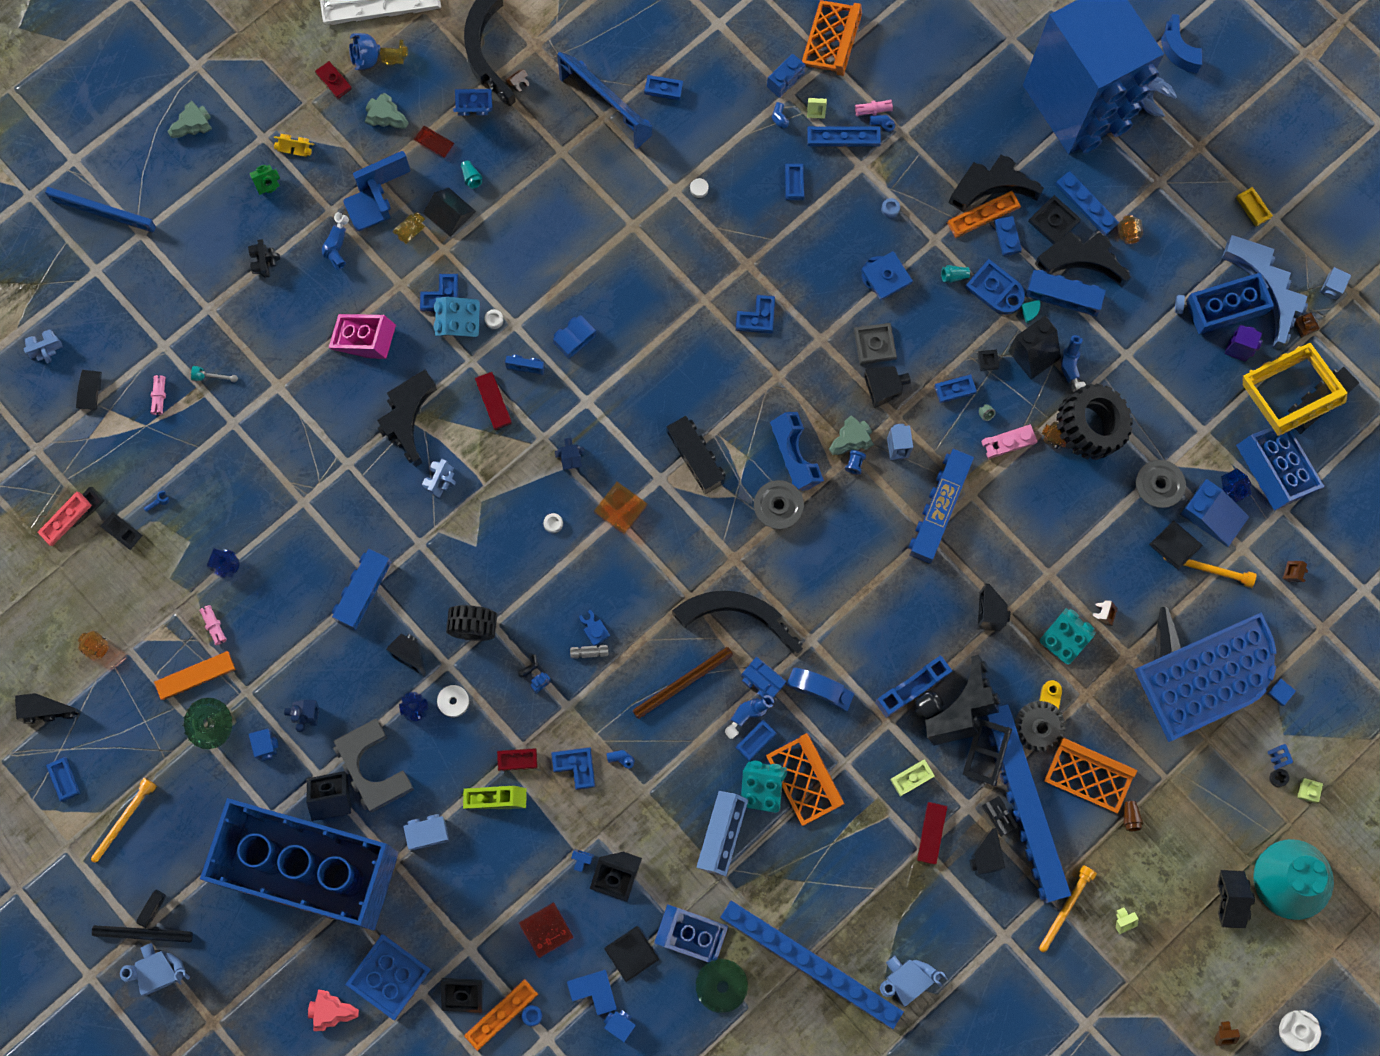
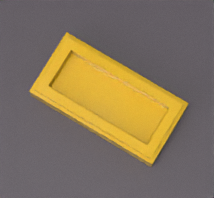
M1253 187L1236 196V199L1256 227L1273 217Z

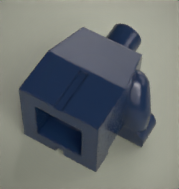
M565 438V446L555 451V458H561L563 470L582 467L580 455L585 454L584 447L572 445V438Z
M301 700L293 702L292 708H285L284 715L291 716L292 723H299L296 725V731L303 732L305 730V723L317 726L320 707L316 700Z

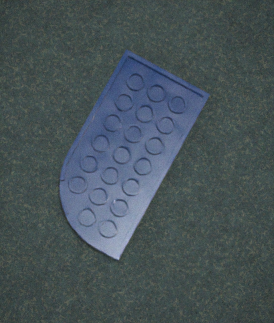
M1261 612L1134 670L1168 742L1244 708L1261 698L1275 675L1274 654H1276V647L1271 631Z

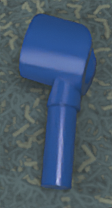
M158 492L157 499L144 507V510L147 512L156 505H166L169 502V497L160 499L166 492Z

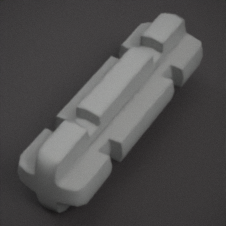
M600 645V647L584 646L579 649L578 647L570 648L571 658H579V656H582V658L597 657V655H600V657L608 656L607 645Z

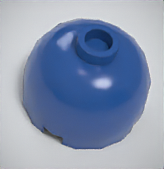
M351 34L350 39H353V44H349L352 65L355 63L357 65L355 70H365L373 67L378 60V55H381L380 45L369 34Z

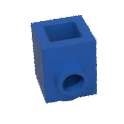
M264 729L249 734L255 758L265 761L273 758L272 755L277 754L276 748H279L276 736L273 737L271 730Z
M623 1010L620 1013L615 1011L614 1014L610 1012L604 1020L606 1024L604 1028L623 1042L626 1041L636 1025L629 1021L631 1016Z

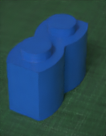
M581 315L577 318L573 317L565 329H559L554 334L553 344L568 359L573 357L596 336V330Z

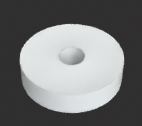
M450 685L440 691L437 704L444 715L459 717L468 709L469 697L463 688ZM455 698L457 702L453 705L450 704V700Z

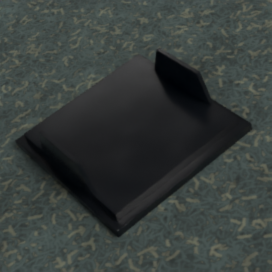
M1175 521L1171 522L1149 544L1177 570L1203 546Z
M638 926L604 948L625 982L659 960Z

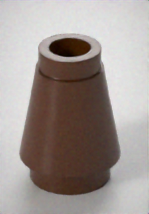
M1125 802L1123 826L1126 827V831L1142 830L1144 823L1137 802Z

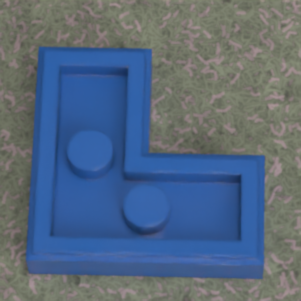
M439 274V291L420 292V311H435L434 304L436 298H458V274Z
M757 295L755 312L737 311L735 331L773 334L775 296Z
M591 747L551 752L554 773L573 770L576 790L595 787Z
M606 970L567 981L572 1001L592 996L597 1015L617 1010Z

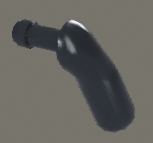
M532 655L533 664L518 672L519 677L523 678L538 668L539 663H537L536 655Z

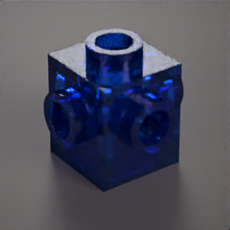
M1236 468L1221 476L1222 490L1235 503L1251 495V482L1248 476Z
M214 548L207 563V567L214 571L216 576L226 578V576L233 577V574L237 573L240 566L235 552L228 549L221 551Z
M410 692L406 694V697H401L402 703H399L400 713L407 720L414 722L422 720V717H427L426 710H429L427 698L424 699L417 692ZM416 703L415 708L409 707V704Z

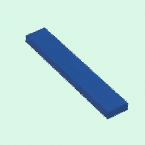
M50 187L46 189L45 193L51 201L149 232H154L156 228L152 219Z

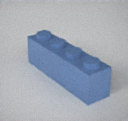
M718 792L696 868L708 873L727 876L749 799L734 793Z

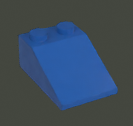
M1208 479L1199 486L1180 513V515L1226 547H1229L1249 518L1221 488Z
M667 904L654 943L716 965L728 926Z

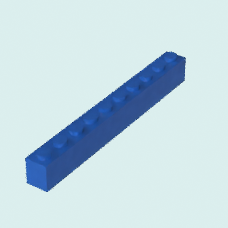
M1009 705L998 707L999 713L983 716L982 719L1012 728L1001 765L1002 773H1000V778L1003 785L1006 784L1008 789L1006 796L1008 802L1012 803L1014 811H1012L1013 818L1016 823H1019L1021 829L1019 830V836L1021 841L1025 842L1027 848L1025 850L1026 858L1028 861H1031L1033 869H1031L1033 879L1038 881V895L1041 900H1044V903L1069 897L1071 893ZM988 728L990 734L988 735L989 744L991 747L994 746L995 752L999 753L1004 733Z
M732 900L721 915L720 919L889 1029L895 1028L904 1012Z

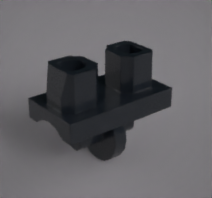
M263 239L257 240L258 244L248 246L250 257H259L260 260L258 262H251L250 267L252 274H263L264 278L270 277L268 262H270V267H275V262L280 260V254L274 252V248H268L269 253H267Z
M1000 796L982 805L993 826L997 828L1000 837L1018 827Z

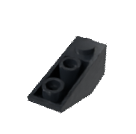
M36 693L15 696L16 719L23 722V724H34L36 720L42 719L44 722L55 721L57 717L73 719L75 715L81 714V711L74 707Z

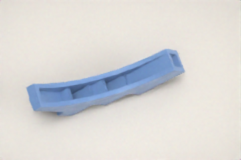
M1232 235L1226 243L1222 258L1238 265L1250 275L1261 273L1274 304L1272 308L1275 319L1273 348L1280 350L1284 344H1288L1291 334H1288L1289 329L1294 326L1296 318L1301 314H1305L1308 307L1306 303L1307 296L1288 290L1291 285V280H1289L1291 273L1272 266L1275 260L1273 248Z

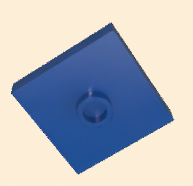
M894 251L861 269L880 301L913 282Z

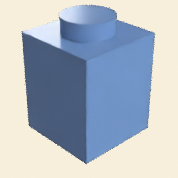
M1334 267L1328 274L1320 293L1329 299L1338 300L1343 294L1351 275Z

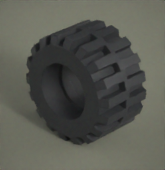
M472 605L450 607L448 610L446 633L452 637L464 640H491L495 638L497 613L488 608Z

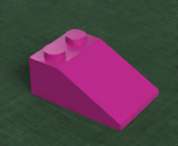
M338 314L328 348L367 358L386 359L396 324L385 315Z

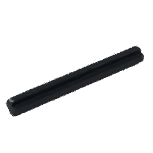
M98 925L92 927V936L187 943L192 942L193 932Z

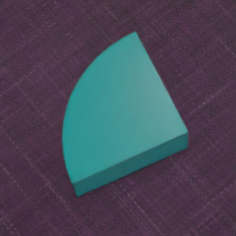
M1039 300L1021 305L1026 323L1031 322L1037 316L1040 310Z

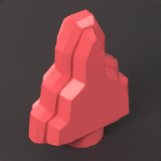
M319 989L315 1002L310 1001L308 1008V1018L313 1019V1031H325L327 1027H335L340 1021L348 1022L358 1018L359 1010L351 1004L341 1003L340 999L331 996L329 991Z

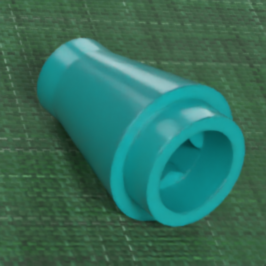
M464 161L461 164L465 184L471 189L479 187L482 184V175L470 161Z
M947 265L942 268L941 277L943 282L952 283L970 278L969 267Z

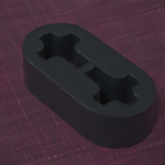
M155 890L136 921L138 925L146 929L151 924L163 904L166 894L159 890Z

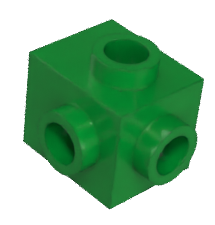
M261 165L255 171L249 173L259 195L265 192L271 193L280 186L277 181L280 179L276 169L272 170L270 165Z

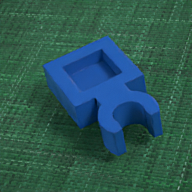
M589 610L588 613L591 616L589 620H585L582 615L579 618L582 624L588 626L584 629V632L592 645L596 646L608 639L610 634L600 619L596 622L594 621V613Z
M542 672L532 679L530 686L537 694L551 683V679L546 673Z

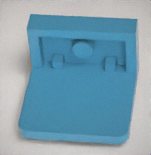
M455 297L436 298L434 304L436 312L434 322L435 336L477 337L479 335V300Z

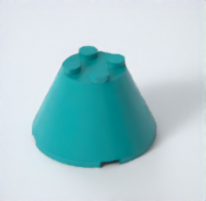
M1295 839L1278 841L1261 853L1254 867L1253 881L1259 899L1263 901L1272 913L1290 920L1310 918L1322 911L1332 896L1334 878L1331 866L1326 857L1316 847L1307 842Z

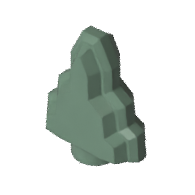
M386 93L381 94L377 100L374 98L370 99L366 106L368 114L365 123L371 126L380 125L385 127L390 125L394 128L406 129L409 124L405 116L397 111V105L392 102V98Z
M191 101L185 105V110L179 114V120L171 125L168 134L171 138L183 137L188 133L195 135L201 132L204 134L212 130L208 123L211 117L204 106L198 108Z
M851 415L844 421L845 426L840 429L839 437L833 441L829 451L832 455L844 454L848 450L858 451L861 448L867 450L874 446L869 436L872 433L871 428L865 421L859 423Z

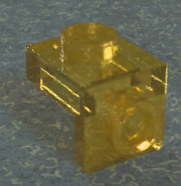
M400 39L399 49L380 48L382 63L389 65L395 63L404 64V58L408 56V46H405L404 40Z

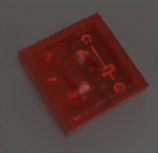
M554 902L519 922L538 958L574 938Z

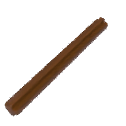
M729 647L724 648L633 709L636 718L640 719L732 657L731 649Z

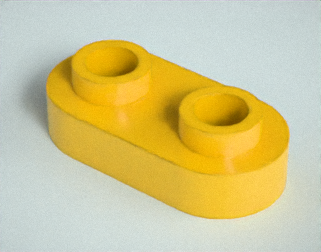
M1054 680L1047 681L1042 686L1039 701L1049 702L1059 709L1062 695L1061 685ZM1054 687L1055 693H1051L1049 688Z

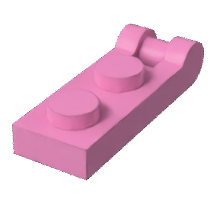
M1030 424L994 437L985 438L981 442L983 447H986L987 458L991 459L1036 444L1037 439ZM996 443L998 449H994L993 444Z

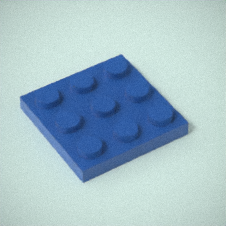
M382 934L345 985L395 1021L432 969Z

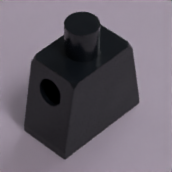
M895 366L865 369L863 375L874 408L900 397L903 392L902 386L911 384L909 373L898 375Z

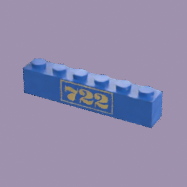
M952 449L950 454L946 453L942 463L945 464V468L943 471H939L936 481L939 482L937 488H932L929 498H932L930 505L926 504L922 512L925 515L923 522L919 521L915 531L918 532L916 539L912 538L908 549H911L910 556L931 564L974 457Z

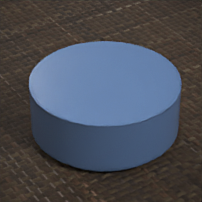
M886 199L882 204L881 211L888 218L896 217L900 211V204L896 199Z
M1184 295L1176 296V314H1183Z

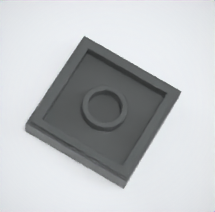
M891 323L855 327L853 329L859 365L897 359Z

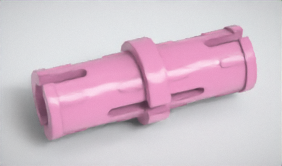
M892 100L871 101V103L855 105L856 116L877 115V113L893 111Z
M158 375L153 378V391L150 395L152 398L150 413L157 415L158 412V415H162L163 401L166 398V393H164L166 377L160 376L159 379Z
M211 605L205 606V610L201 608L199 611L206 623L205 628L210 632L214 644L220 645L222 644L221 641L224 643L227 639L221 630V623L216 619Z

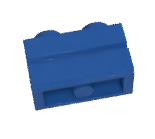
M791 54L768 77V89L780 98L797 82V79L804 75L806 65L794 54Z
M757 656L741 674L742 682L750 689L753 686L758 691L757 695L761 699L766 695L774 699L787 682Z

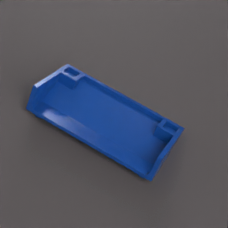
M562 52L557 54L560 80L563 82L570 74L576 72L623 115V122L634 131L635 149H638L652 136V125L646 119L643 120L592 74L583 61H578L575 57Z

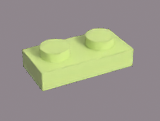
M924 759L890 780L901 797L935 776Z

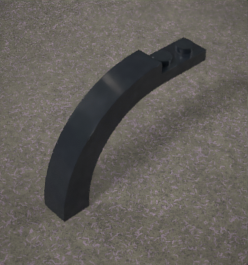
M475 0L468 13L464 28V43L468 63L479 83L483 85L486 82L490 89H495L498 92L497 95L502 102L506 101L511 106L516 102L514 93L488 65L481 51V39L484 28L493 14L504 6L503 0Z
M736 591L707 592L686 600L672 610V615L684 628L698 618L710 613L720 611L744 613L766 625L795 657L802 653L803 650L801 641L797 637L793 638L788 633L789 629L784 623H778L782 615L765 601L746 593Z

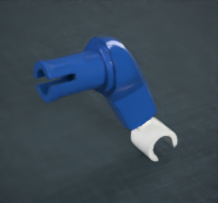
M337 212L334 220L338 224L333 225L328 238L324 242L322 255L332 262L336 270H339L346 264L338 251L343 245L346 228L343 225L349 222V218Z
M1077 335L1071 337L1069 346L1063 351L1061 370L1067 382L1073 383V392L1086 385L1085 382L1077 381L1080 375L1076 365L1081 355L1079 349L1083 341L1082 338L1079 340L1080 336Z
M766 695L762 699L755 698L739 705L730 719L733 723L725 729L726 735L733 739L739 733L735 728L736 726L742 727L749 718L764 715L766 710L773 706V698Z

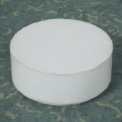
M700 178L693 180L690 184L691 194L696 198L706 196L708 193V183Z
M495 309L489 310L484 317L485 324L490 329L500 328L504 321L502 313Z
M551 513L545 517L544 528L547 532L554 534L562 529L563 521L558 514Z

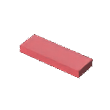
M76 492L38 531L39 535L49 546H53L92 505L80 492Z

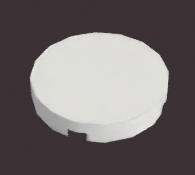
M1306 1011L1289 1012L1281 1019L1279 1025V1035L1289 1049L1308 1051L1319 1043L1321 1037L1319 1022L1311 1013Z

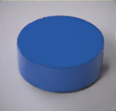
M534 1005L527 1006L522 1012L523 1022L528 1026L538 1025L542 1020L540 1008Z

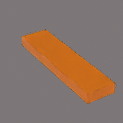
M1010 191L948 220L947 224L955 238H958L1019 209L1021 205L1013 191Z
M226 651L154 681L159 697L163 701L236 669L230 653Z
M524 979L471 1028L464 1037L477 1051L480 1050L539 994Z

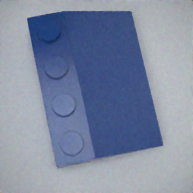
M1270 427L1250 435L1236 445L1274 511L1324 487L1291 430L1278 436L1274 429Z

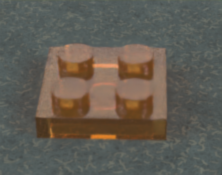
M616 482L596 507L594 513L625 535L648 504L619 482Z

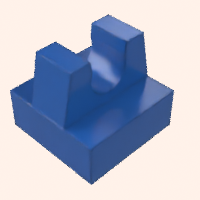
M578 849L573 850L571 859L577 860L574 870L582 872L585 863H592L594 855Z

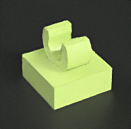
M808 98L807 118L825 119L827 99Z
M1306 778L1301 779L1297 798L1319 803L1323 783Z
M1125 908L1117 910L1118 914L1116 916L1118 920L1116 921V929L1119 934L1138 926L1139 919L1135 912L1128 915Z

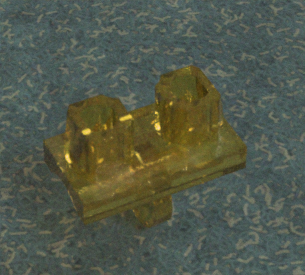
M418 212L414 215L411 214L393 230V233L398 235L400 241L407 244L424 229L425 226L422 223L425 218Z

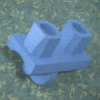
M50 329L42 333L43 341L38 342L35 336L26 338V347L23 348L25 353L28 354L30 359L36 357L38 361L45 359L47 363H50V356L56 354V349L63 347L61 341Z
M443 459L440 462L433 461L430 471L434 473L432 479L426 477L422 486L435 497L440 498L443 490L446 491L449 485L455 486L456 484L452 479L454 467Z

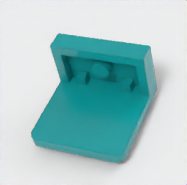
M1065 608L1040 638V643L1065 664L1069 665L1091 641L1096 632L1090 623H1084L1079 619V615L1074 610Z
M749 761L743 770L741 793L742 797L749 799L746 808L774 813L779 812L782 782L787 775V768L781 767L779 764L768 765L762 764L760 761Z

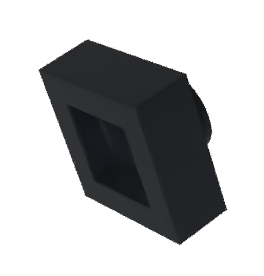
M997 349L978 351L980 371L999 369Z

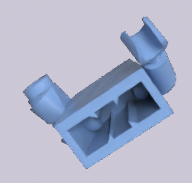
M152 943L140 948L144 959L135 962V965H126L120 971V977L123 981L138 980L142 996H147L176 982L181 985L183 977L187 980L190 979V976L185 972L182 960L172 953H166L165 951L155 953Z
M894 955L886 962L893 973L881 984L880 991L886 997H891L895 994L900 1005L905 1007L933 983L936 982L939 987H942L943 985L939 982L940 978H945L946 980L948 978L943 972H938L927 963L918 960H907L904 964H901Z

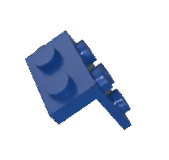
M455 89V108H453V112H457L458 116H468L470 112H476V115H488V112L493 111L492 89Z
M374 178L367 180L369 189L343 200L356 231L364 230L391 218L388 211L391 209L387 199H383L381 195L384 194L380 183L376 184Z

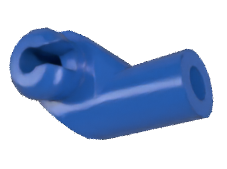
M776 102L772 120L777 126L786 128L789 125V120L782 114L784 104Z
M870 116V125H880L889 132L895 129V122L889 116Z
M625 750L606 753L608 763L619 761L627 769L634 766V758Z

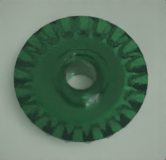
M215 698L198 699L186 710L182 726L185 729L184 734L187 735L188 741L192 742L194 746L201 749H214L221 746L229 738L233 724L232 716L227 706L220 700ZM205 719L208 722L207 728L203 724Z
M713 960L707 963L698 973L696 979L697 996L700 1002L713 1012L725 1013L737 1009L747 996V976L743 969L731 960ZM720 981H725L728 984L727 989L723 992L717 990V985Z

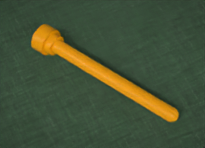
M1191 559L1184 564L1187 567L1241 581L1245 587L1253 588L1256 580V573L1249 571L1242 574Z
M143 778L140 782V791L92 855V862L96 863L100 860L144 797L149 795L150 792L153 793L157 785Z
M1085 865L1080 869V879L1039 947L1041 952H1046L1086 883L1094 880L1097 875L1094 870Z

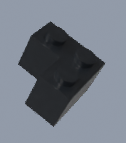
M1220 870L1217 886L1221 896L1218 910L1221 926L1225 928H1246L1248 920L1251 919V905L1255 903V895L1250 889V880L1247 879L1245 871Z

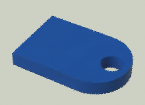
M990 259L986 261L965 286L968 291L992 310L1003 315L1013 314L1018 311L1025 298L1022 285ZM1015 298L1018 304L1015 306L1010 305L1008 299Z

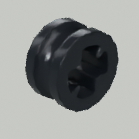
M1276 769L1270 773L1269 780L1273 786L1282 787L1289 782L1290 777L1286 770ZM1277 773H1279L1280 776L1284 777V779L1281 780L1282 783H1280L1279 780L1275 779V776L1278 775Z

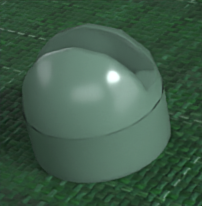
M985 404L982 408H979V415L984 421H989L995 416V410L992 406Z

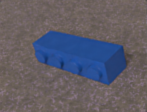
M1033 270L1025 297L1097 317L1101 311L1106 290L1096 285L1089 286L1083 284L1079 280H1068L1061 275H1050L1043 270Z
M368 549L367 553L364 552L359 560L360 566L351 574L350 580L352 581L348 587L346 586L343 589L340 603L336 604L332 610V618L336 622L355 631L392 563L389 558L371 549Z

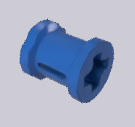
M851 450L849 463L845 466V470L859 475L862 472L861 466L866 455L862 452Z

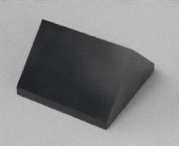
M450 188L434 192L423 213L451 237L476 211Z
M441 978V1010L482 1013L485 981Z

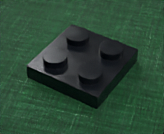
M1054 195L1028 222L1054 245L1080 223L1081 218Z

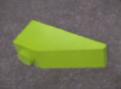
M518 786L467 788L463 791V809L526 808L527 788Z

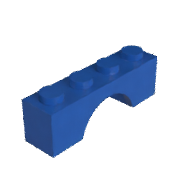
M785 412L770 422L772 431L777 439L779 450L783 455L792 484L799 491H804L823 482L818 464L805 461L800 454L799 438L804 427L798 412Z
M940 655L912 677L879 697L875 704L885 718H888L949 676L952 670Z

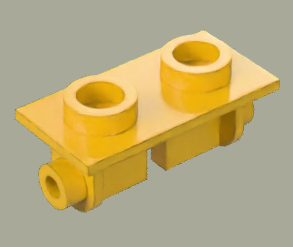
M281 133L280 137L274 136V138L278 139V142L274 144V149L278 152L291 154L292 147H295V155L311 156L312 149L309 146L314 145V143H309L308 138L298 137V140L291 139L292 135Z

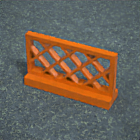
M820 0L802 58V62L806 66L836 71L837 75L844 76L862 16L861 4L854 3L851 6ZM822 8H831L832 12L824 16ZM843 10L849 11L848 16L842 19L838 14ZM836 15L839 21L830 25L827 19ZM824 21L828 27L819 31L817 25ZM842 24L844 31L836 34L834 28ZM831 31L834 37L826 41L822 35ZM820 37L823 43L815 47L812 42ZM837 40L840 45L832 50L828 44ZM826 46L829 52L821 56L818 50ZM815 52L818 59L808 61V56ZM833 56L835 59L834 65L826 64L824 60Z
M808 733L766 755L770 764H775L772 759L773 756L777 754L785 755L786 759L783 767H786L789 757L800 760L796 771L787 768V771L795 773L792 784L785 783L783 780L782 788L802 826L845 805ZM800 743L803 749L800 758L790 755L792 746ZM802 761L808 762L812 766L810 775L799 772ZM813 771L815 772L817 778L812 776ZM798 774L809 777L805 789L795 786ZM811 778L820 782L819 793L808 790ZM786 785L791 786L790 792ZM794 788L805 791L801 802L793 800L791 795ZM807 792L818 795L815 807L804 803ZM820 796L828 798L832 806L825 810L817 808ZM803 805L814 809L812 816L806 820L801 815ZM816 809L821 811L815 815Z
M1061 738L1044 781L1118 813L1137 770L1068 739ZM1061 752L1069 753L1072 762L1061 765L1059 760ZM1085 760L1088 762L1090 770L1080 773L1076 762ZM1074 764L1077 775L1067 778L1063 767ZM1103 768L1106 770L1109 778L1098 781L1094 771ZM1061 769L1064 780L1059 782L1050 780L1053 771ZM1092 772L1096 783L1085 786L1081 776ZM1119 776L1126 778L1127 781L1124 787L1116 789L1113 778ZM1079 777L1083 788L1078 790L1071 789L1068 781ZM1110 780L1114 791L1103 794L1100 783ZM1097 785L1101 796L1096 798L1089 797L1087 789ZM1114 793L1118 799L1115 808L1109 806L1105 799L1106 796ZM1102 798L1104 803L1098 801V799Z

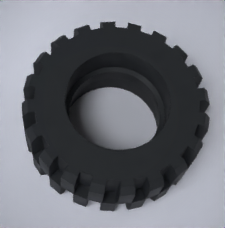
M1096 383L1095 385L1087 384L1079 388L1063 400V403L1058 408L1059 413H1057L1056 420L1059 421L1057 429L1061 432L1060 437L1062 440L1064 439L1068 449H1073V453L1076 455L1081 454L1082 458L1098 460L1114 453L1128 442L1129 435L1132 433V427L1130 426L1133 424V418H1130L1131 410L1127 408L1126 400L1120 397L1121 394L1117 391H1112V388L1107 385L1103 387L1102 384ZM1086 408L1095 411L1100 416L1104 425L1103 436L1095 433L1087 424L1085 418Z

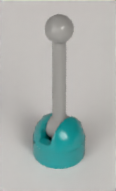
M192 366L191 381H201L205 377L226 379L232 382H237L238 380L236 375L206 373L202 367Z

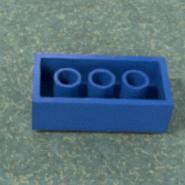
M1261 273L1191 293L1185 301L1198 334L1268 314L1274 307Z

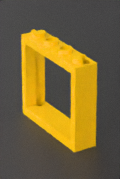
M1311 343L1302 347L1298 346L1294 351L1288 354L1284 353L1278 359L1266 362L1260 368L1250 370L1248 374L1243 376V387L1278 436L1346 403L1347 400L1346 390ZM1308 359L1332 393L1278 420L1254 385Z

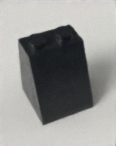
M1046 315L1015 336L1008 350L1031 380L1061 359L1057 329Z

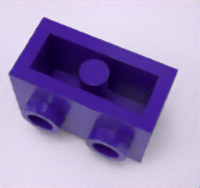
M1240 325L1230 337L1225 354L1246 362L1249 357H1253L1255 352L1260 349L1262 333L1253 327Z

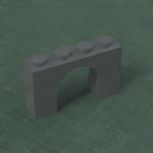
M377 719L334 740L336 746L333 747L338 758L342 757L345 762L342 765L347 775L351 774L354 780L351 784L355 792H360L362 796L360 802L365 810L369 809L371 813L414 791L404 771L381 782H370L361 775L359 763L363 753L374 745L388 739Z

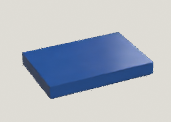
M400 151L354 172L353 176L359 192L369 189L367 180L374 178L376 184L380 183L382 185L410 172V167L405 152Z

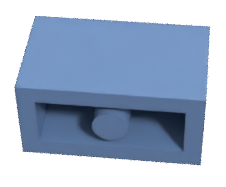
M896 424L891 427L887 437L890 460L909 458L913 449L910 425Z
M435 814L428 816V820L420 822L419 819L408 821V825L403 826L408 850L413 851L450 842L445 818Z

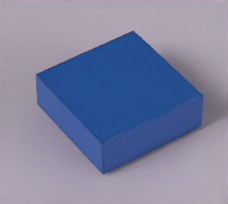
M1280 678L1267 694L1281 706H1284L1296 690Z

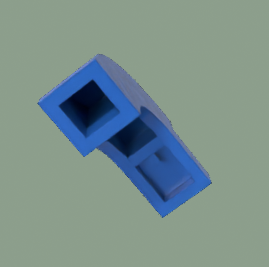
M1172 14L1170 20L1166 22L1165 32L1161 38L1162 48L1174 65L1185 71L1198 73L1202 66V48L1191 47L1183 41L1180 35L1179 15Z
M794 667L786 684L799 693L820 698L843 711H848L855 694L844 688V685L830 678Z

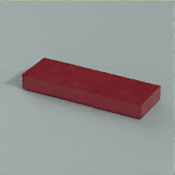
M493 372L476 377V384L494 430L512 424Z
M927 802L916 861L937 865L948 806Z

